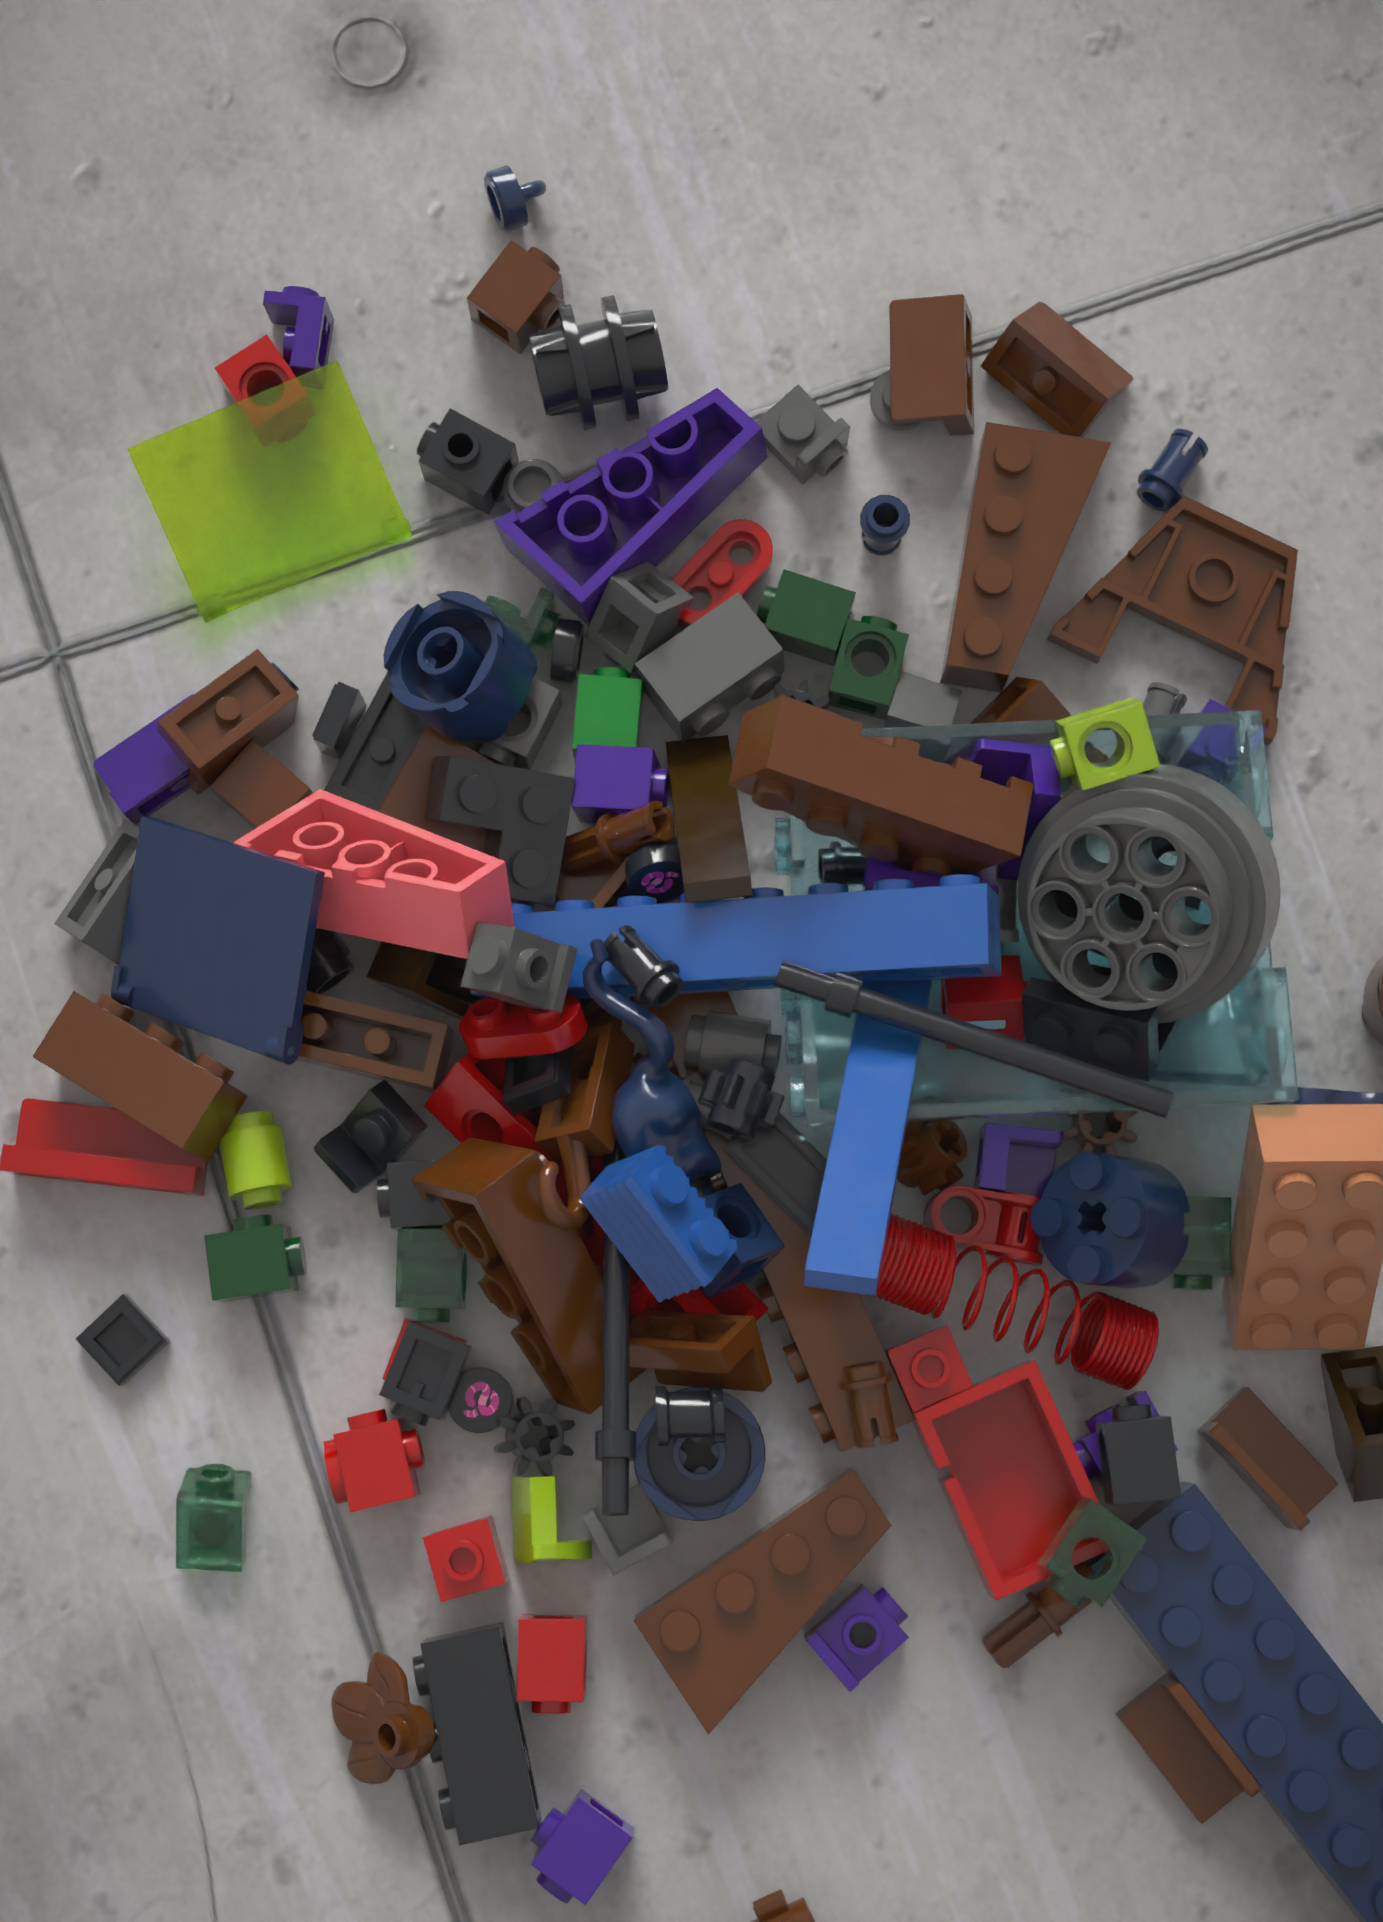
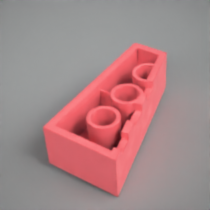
M322 789L317 790L233 842L325 872L316 928L468 959L477 922L515 927L505 861Z

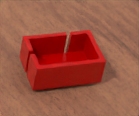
M1035 1360L1025 1361L973 1384L974 1387L912 1412L915 1419L912 1421L932 1467L936 1469L947 1467L949 1475L938 1479L939 1484L988 1595L993 1599L999 1600L1050 1577L1051 1574L1046 1563L1039 1560L1045 1556L1050 1555L1054 1566L1066 1570L1118 1546Z

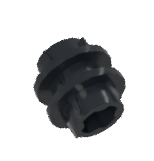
M614 295L601 297L604 320L576 325L571 304L558 306L560 326L529 335L546 416L579 412L583 429L597 428L594 405L621 400L625 419L627 421L639 419L637 400L668 390L665 361L653 311L640 310L619 313Z

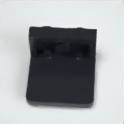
M1090 964L1096 972L1102 975H1111V968ZM1031 977L1022 992L1025 1042L1127 1077L1148 1082L1153 1077L1183 1020L1158 1024L1157 1006L1143 1010L1109 1009L1078 997L1060 983Z

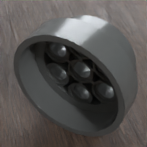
M1160 764L1161 767L1135 775H1127L1126 778L1084 791L1078 788L1057 803L1040 821L1025 848L1020 865L1017 891L1019 915L1025 937L1036 960L1053 982L1062 984L1069 991L1090 1003L1109 1009L1143 1010L1157 1006L1158 1024L1188 1018L1206 1010L1225 997L1256 966L1271 941L1277 924L1281 896L1280 876L1272 846L1264 829L1247 806L1231 791L1205 775L1186 768ZM1087 834H1095L1106 842L1110 851L1108 863L1097 861L1089 854L1086 847ZM1153 836L1163 837L1171 842L1177 854L1176 865L1163 864L1154 856L1151 848ZM1056 890L1064 891L1073 897L1078 909L1077 918L1068 917L1057 908L1054 898ZM1120 893L1130 894L1139 900L1144 911L1143 921L1132 920L1122 912L1119 904ZM1186 896L1197 897L1207 904L1211 912L1210 924H1200L1189 917L1185 909ZM1088 949L1098 950L1108 958L1111 964V975H1102L1091 967L1087 956ZM1153 953H1163L1174 961L1178 971L1177 979L1165 978L1156 971L1152 962Z

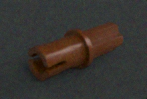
M661 801L649 802L625 814L606 813L599 817L596 826L566 836L561 866L567 871H573L605 860H610L613 863L625 862L630 853L651 844L666 842L672 838L675 828L672 814L667 807L662 809L663 803Z
M1084 1562L1079 1563L1064 1572L1038 1594L1034 1595L1031 1591L1025 1594L1029 1601L985 1634L982 1639L983 1645L999 1666L1009 1668L1052 1633L1057 1637L1061 1636L1063 1632L1060 1627L1099 1596L1105 1595L1106 1591Z

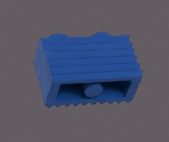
M656 1145L606 1166L580 1196L582 1203L659 1303L666 1298L669 1300L674 1295L678 1297L683 1292L688 1293L692 1289L696 1290L700 1286L705 1287L737 1250L736 1240L729 1239V1229H726L721 1219L713 1217L712 1208H706L705 1198L698 1197L697 1188L690 1187L689 1177L685 1175L681 1167L674 1164L673 1156L666 1155L665 1146Z

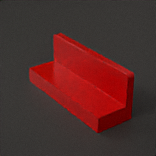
M30 1098L24 1099L21 1104L16 1144H3L0 1170L14 1175L195 1196L204 1195L208 1162L183 1150L116 1108Z

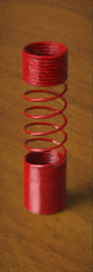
M891 1213L877 1294L873 1297L884 1299L887 1302H891V1304H897V1306L915 1311V1313H921V1315H927L931 1312L932 1318L936 1319L944 1311L949 1299L957 1265L968 1253L977 1251L980 1254L982 1263L981 1277L976 1283L964 1310L962 1318L964 1331L970 1329L977 1319L984 1299L988 1276L1001 1263H1009L1012 1267L1013 1286L1005 1297L994 1324L993 1339L995 1342L1001 1341L1009 1329L1016 1308L1019 1287L1029 1276L1036 1274L1040 1275L1043 1279L1044 1297L1037 1306L1025 1334L1023 1346L1026 1354L1033 1352L1040 1341L1047 1321L1050 1298L1059 1288L1070 1286L1074 1291L1075 1307L1067 1318L1055 1347L1054 1360L1056 1365L1063 1364L1071 1352V1363L1075 1372L1104 1381L1111 1386H1116L1123 1390H1130L1135 1387L1146 1374L1153 1360L1159 1337V1320L1154 1311L1137 1307L1136 1304L1125 1302V1300H1120L1119 1298L1108 1296L1107 1293L1098 1291L1089 1294L1081 1300L1078 1287L1072 1280H1063L1050 1289L1047 1275L1042 1269L1038 1268L1028 1271L1019 1278L1017 1266L1011 1257H1002L988 1267L985 1252L980 1245H972L960 1252L956 1257L957 1244L953 1235L935 1231V1228L930 1229L929 1226L911 1222V1219L906 1220L905 1217H899V1215ZM976 1297H977V1300H976V1303H975L973 1312H972V1314H971V1316H970V1319H969V1315H970L971 1309H972L973 1304H974V1301H975V1299H976ZM1092 1299L1081 1316V1308ZM1008 1306H1009V1309H1008V1313H1007L1005 1322H1004V1324H1003V1326H1002V1329H1001V1331H1000V1333H999L1000 1325H1001V1323H1002L1004 1314H1005V1312H1006V1310H1007V1308H1008ZM1041 1314V1319L1037 1328V1332L1033 1338L1032 1343L1030 1344L1035 1324ZM1073 1322L1068 1344L1063 1355L1060 1357L1065 1336Z

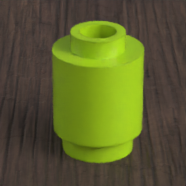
M256 1111L236 1115L219 1142L229 1199L243 1201L245 1210L263 1209L278 1205L283 1202L281 1193L293 1188L282 1126L275 1125L273 1113L270 1111Z

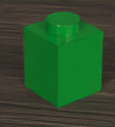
M616 667L595 668L593 675L579 674L572 741L574 761H576L577 744L639 747L643 704L642 679L631 678V673L627 670Z

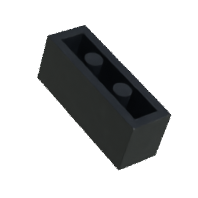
M503 1622L426 1638L420 1644L422 1655L413 1657V1670L419 1696L430 1695L435 1717V1721H433L435 1740L430 1757L433 1763L443 1761L448 1788L438 1790L440 1811L445 1830L456 1828L460 1846L538 1829L542 1816L519 1701H517V1690Z

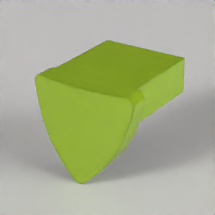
M555 1476L511 1477L513 1558L520 1563L592 1559L591 1540H557Z

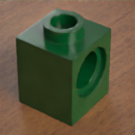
M862 616L861 621L848 618L828 690V695L831 698L830 706L886 720L909 634L897 631V624L881 617ZM861 652H873L883 659L886 669L876 676H865L856 671L851 660Z

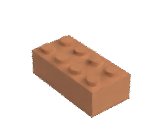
M1383 1104L1252 1105L1222 1290L1233 1350L1364 1349L1383 1259Z

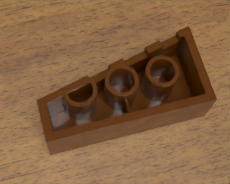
M986 422L979 446L940 683L999 693L1003 691L1111 442Z
M469 1137L412 1178L411 1182L423 1200L428 1199L432 1195L437 1197L451 1219L441 1226L455 1249L463 1246L466 1252L480 1263L486 1275L477 1283L490 1303H494L507 1317L516 1318L519 1325L512 1329L511 1335L552 1398L556 1400L557 1404L590 1415L602 1405L603 1268L592 1260L582 1241L585 1237L582 1225L576 1229L560 1230L551 1225L544 1215L539 1201L538 1178L541 1167L548 1160L542 1154L532 1149ZM557 1192V1195H558V1197H559L561 1203L563 1204V1202H562V1200H561V1198H560V1196H559V1194H558V1192ZM630 1367V1382L648 1368Z

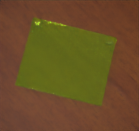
M338 360L127 448L198 606L197 612L203 617L205 623L383 546L392 545L412 536L410 531L411 524L403 515Z

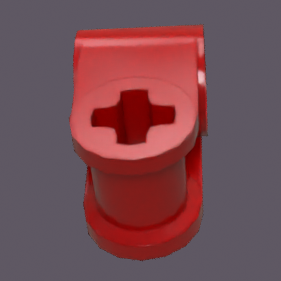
M952 1186L935 1193L927 1202L924 1209V1225L929 1226L930 1229L935 1228V1231L953 1235L957 1248L966 1249L972 1245H980L986 1256L997 1259L1011 1257L1014 1262L1042 1266L1044 1255L1038 1252L1040 1237L1033 1231L1030 1221L1031 1210L1041 1197L1008 1191L994 1192L969 1186ZM948 1198H957L963 1201L970 1209L971 1223L963 1234H955L948 1231L941 1222L940 1210Z

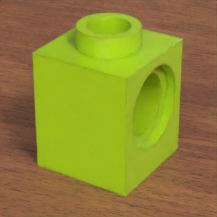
M1130 697L1055 721L1059 738L1050 740V748L1058 774L1061 779L1071 776L1073 784L1082 791L1126 778L1127 775H1135L1161 767L1143 704L1139 700ZM1099 728H1110L1117 740L1114 754L1102 763L1089 762L1084 750L1086 739L1093 731Z

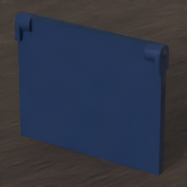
M150 816L141 817L119 966H114L111 998L122 1005L264 1055L281 1063L293 1064L299 1057L304 1031V1025H301V1018L325 872Z

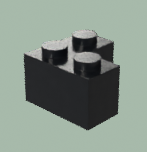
M435 756L425 819L486 830L483 853L506 862L510 897L512 899L555 905L575 778L455 756Z

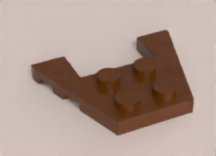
M1183 496L1104 578H1101L1065 616L1063 615L1053 625L1047 640L1098 664L1126 608L1150 618L1243 663V668L1224 706L1265 727L1267 730L1260 743L1268 746L1273 741L1277 732L1278 718H1276L1279 690L1282 688L1284 647L1286 630L1289 628L1298 550L1193 499Z

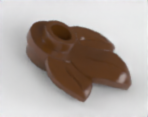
M375 1652L368 1668L367 1682H343L334 1690L331 1698L333 1720L341 1735L352 1741L347 1768L352 1776L360 1782L368 1784L387 1782L396 1769L402 1770L414 1767L431 1752L435 1740L433 1721L426 1709L420 1705L410 1703L407 1677L399 1664L382 1652Z

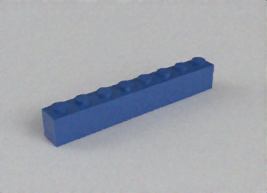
M948 875L939 879V886L914 888V882L910 880L884 879L874 882L873 890L856 892H848V886L844 884L822 883L809 886L808 895L784 896V891L778 888L761 887L752 888V895L744 897V899L711 900L693 903L686 902L685 894H681L680 903L657 904V899L653 897L626 896L618 899V907L595 908L593 902L585 900H564L555 904V911L533 912V907L512 904L516 928L559 944L578 948L567 989L568 994H572L578 999H592L583 985L582 974L587 962L593 957L590 942L593 939H602L604 943L613 932L624 941L625 938L619 933V928L624 925L632 926L636 933L664 961L672 960L679 966V976L684 981L679 994L779 988L775 986V982L783 960L835 977L838 971L862 979V984L1001 976L1000 898L987 883H980V877L974 875ZM605 962L602 965V975L607 985L624 997L635 996L636 989L609 962ZM471 990V994L479 998L489 997Z

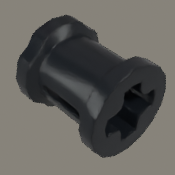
M712 1383L710 1390L669 1392L666 1386H655L658 1446H668L671 1439L712 1437L715 1443H726L722 1383Z

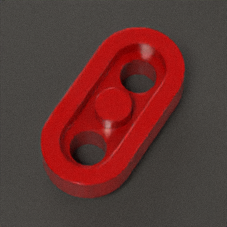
M737 519L725 523L677 572L672 579L677 585L690 595L701 592L708 595L711 599L710 605L703 610H696L692 607L683 610L677 621L679 625L687 628L737 592L744 599L764 578L771 567L773 545L769 534L761 525L746 519ZM737 548H745L752 553L753 558L748 564L738 565L730 559L731 552Z
M566 993L562 1013L517 1006L492 997H485L469 1007L467 1014L459 1024V1031L469 1054L477 1059L520 1057L560 1052L576 1044L588 1029V1022L579 999Z

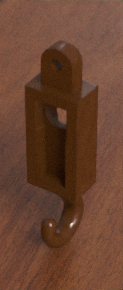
M591 1000L583 1009L588 1022L587 1032L573 1045L570 1095L543 1105L535 1137V1143L555 1161H548L541 1167L538 1178V1193L544 1215L551 1225L560 1230L579 1228L589 1216L590 1212L580 1200V1196L591 1185L588 1158L613 1153L616 1140L612 1126L613 1100L618 1089L629 1078L635 1045L621 1031L623 1021L610 1015L594 1000ZM563 1164L566 1183L567 1209L561 1203L555 1186L556 1177L559 1172L558 1165Z

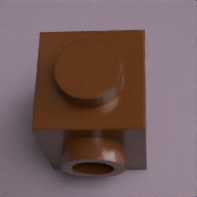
M511 240L468 295L467 302L471 320L521 354L530 343L529 335L537 333L539 330L543 331L552 328L559 319L558 306L565 305L559 266L540 249L531 247L526 251Z

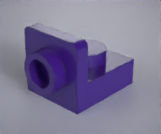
M287 286L283 288L282 292L265 291L263 306L270 321L273 324L288 326L283 341V359L290 365L292 372L303 387L324 389L334 318L326 298L319 296L314 290L300 286Z

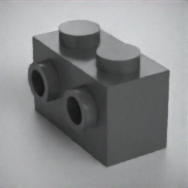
M739 592L635 663L637 677L642 679L644 693L682 742L696 733L699 736H705L715 731L728 719L730 709L748 697L754 701L768 694L774 689V685L780 682V674L785 672L782 647Z

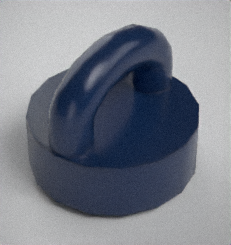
M508 165L488 171L484 177L486 195L499 227L509 232L526 226L528 224V214L525 201L543 195L546 192V184L542 180H535L519 186L513 171Z

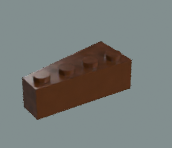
M785 695L778 696L743 714L728 785L752 796V801L758 806L774 811H784L805 821L807 828L814 833L823 836H836L859 847V852L866 858L890 862L907 871L942 877L960 874L969 875L1021 856L1033 783L1012 776L1007 780L1006 786H1002L980 778L982 765L957 757L953 760L952 765L920 757L918 756L920 743L898 735L895 737L873 736L869 738L861 736L863 723Z
M847 1469L635 1615L634 1623L708 1735L892 1526L854 1469Z

